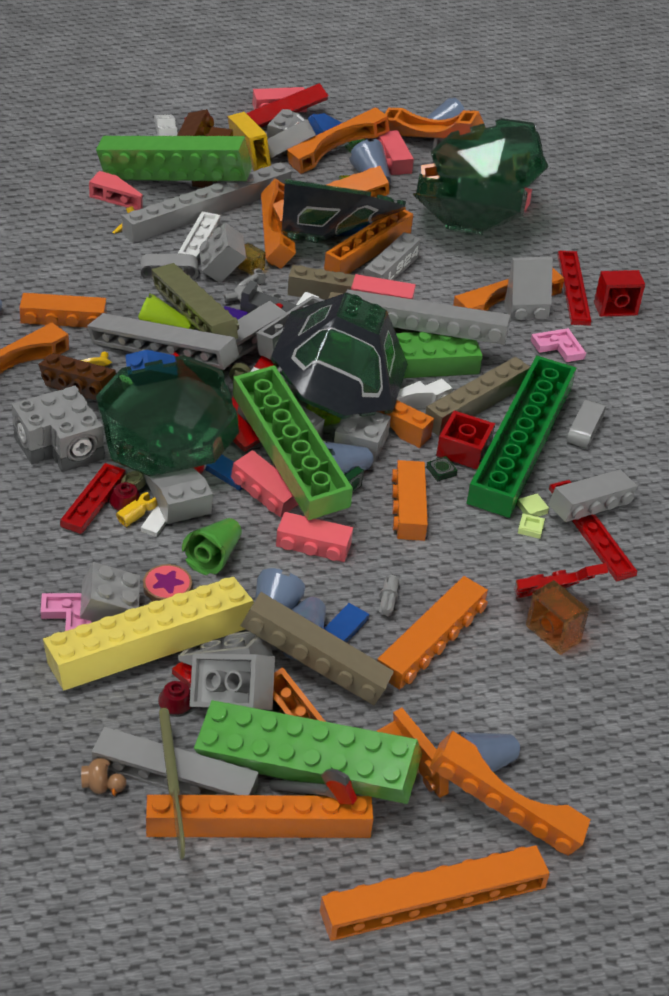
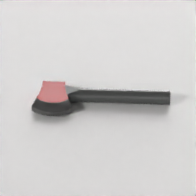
M327 769L322 773L321 777L325 784L271 779L269 787L272 790L325 795L337 799L341 804L353 805L358 799L349 776L335 769Z

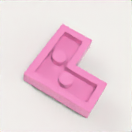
M569 328L536 333L531 336V342L539 353L558 350L565 362L585 359L586 352Z
M42 593L41 619H66L65 631L74 629L82 624L92 623L90 620L80 618L81 593Z

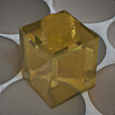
M246 243V258L237 268L253 275L255 269L263 270L265 268L266 252L250 243Z

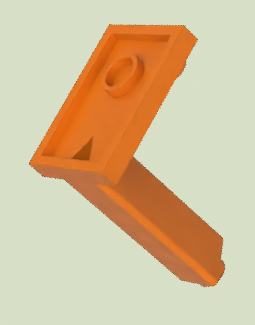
M402 707L394 711L393 722L380 728L377 732L417 739L422 751L418 769L423 777L426 788L430 792L434 791L439 798L449 794V780L441 777L437 772L429 768L437 749Z

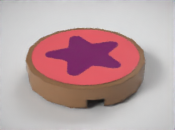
M171 564L156 566L145 574L143 579L144 594L148 595L151 601H160L177 593L191 591V576L180 566Z

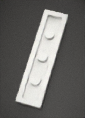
M202 211L178 254H191L199 260L200 245L212 236L220 223V215Z

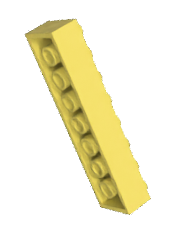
M235 577L223 578L218 582L202 585L194 590L177 593L172 597L153 601L147 605L128 609L123 613L103 617L101 620L82 624L74 629L57 632L43 638L47 663L64 691L245 630L240 625L254 601Z

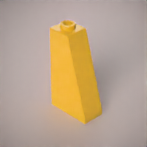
M245 112L229 115V129H233V136H245L253 171L271 166L267 134Z

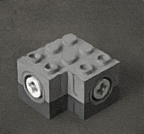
M76 386L12 403L14 438L31 465L53 458L61 472L104 459L103 425L98 421L97 416L89 408L87 401L79 393Z

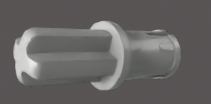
M389 575V581L388 576L384 578V586L379 594L381 600L379 612L387 617L392 615L395 602H397L399 597L397 592L399 578L395 575Z

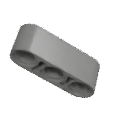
M308 119L267 139L270 160L286 153L287 149L316 136Z
M145 254L140 260V274L144 279H153L151 269L175 263L194 280L199 274L198 259L191 254Z
M585 399L569 430L567 443L588 449L595 435L594 433H596L603 419L606 405Z

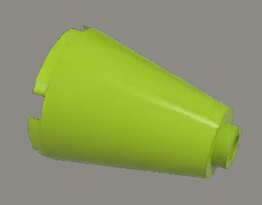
M149 293V297L145 299L139 313V320L195 330V327L192 326V323L184 315Z

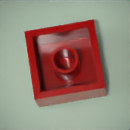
M639 270L600 272L594 298V304L600 317L638 316L645 288V282Z
M453 411L439 436L436 456L440 458L447 456L452 462L478 469L492 442L495 423Z

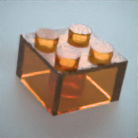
M553 580L533 592L526 626L561 655L581 642L589 609Z

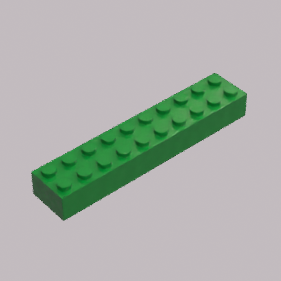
M536 355L470 483L466 504L510 518L572 389L577 367Z

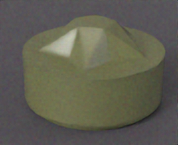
M236 363L232 366L229 376L233 381L234 376L249 373L251 369L245 364Z
M140 471L129 472L121 480V483L128 482L135 485L138 490L146 484L144 475Z

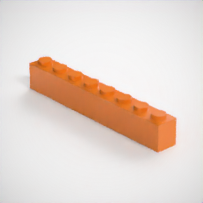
M147 795L146 837H176L173 797L171 795ZM178 795L184 837L371 838L373 808L372 797L357 796L356 802L353 805L341 804L337 799L329 796Z
M537 845L518 847L513 851L501 854L493 853L488 857L476 860L467 859L462 863L451 866L442 865L430 871L413 872L408 876L396 879L387 878L382 882L371 885L363 884L346 891L330 892L325 896H321L320 914L329 939L333 941L546 888L550 872Z

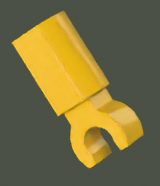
M145 492L140 495L138 501L134 500L118 511L116 517L123 526L128 527L142 517L146 511L155 509L158 506L155 497L150 500L149 493Z

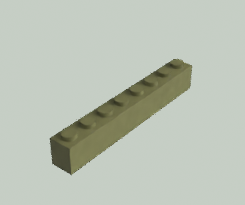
M175 263L151 269L154 287L199 331L238 339L237 330H239V323L236 317H233L228 310H225L220 303H217L211 295L206 293L204 288L202 289L197 282H194L189 275L184 273L182 268H179Z

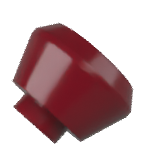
M128 482L120 483L114 488L110 496V504L113 508L120 511L134 500L138 501L140 493L135 485Z
M181 681L167 683L158 697L160 708H167L169 714L180 715L189 711L192 708L190 707L189 687Z

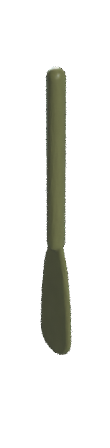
M161 708L159 710V720L169 794L173 797L179 858L183 860L185 857V837L178 798L180 787L170 714L167 708Z

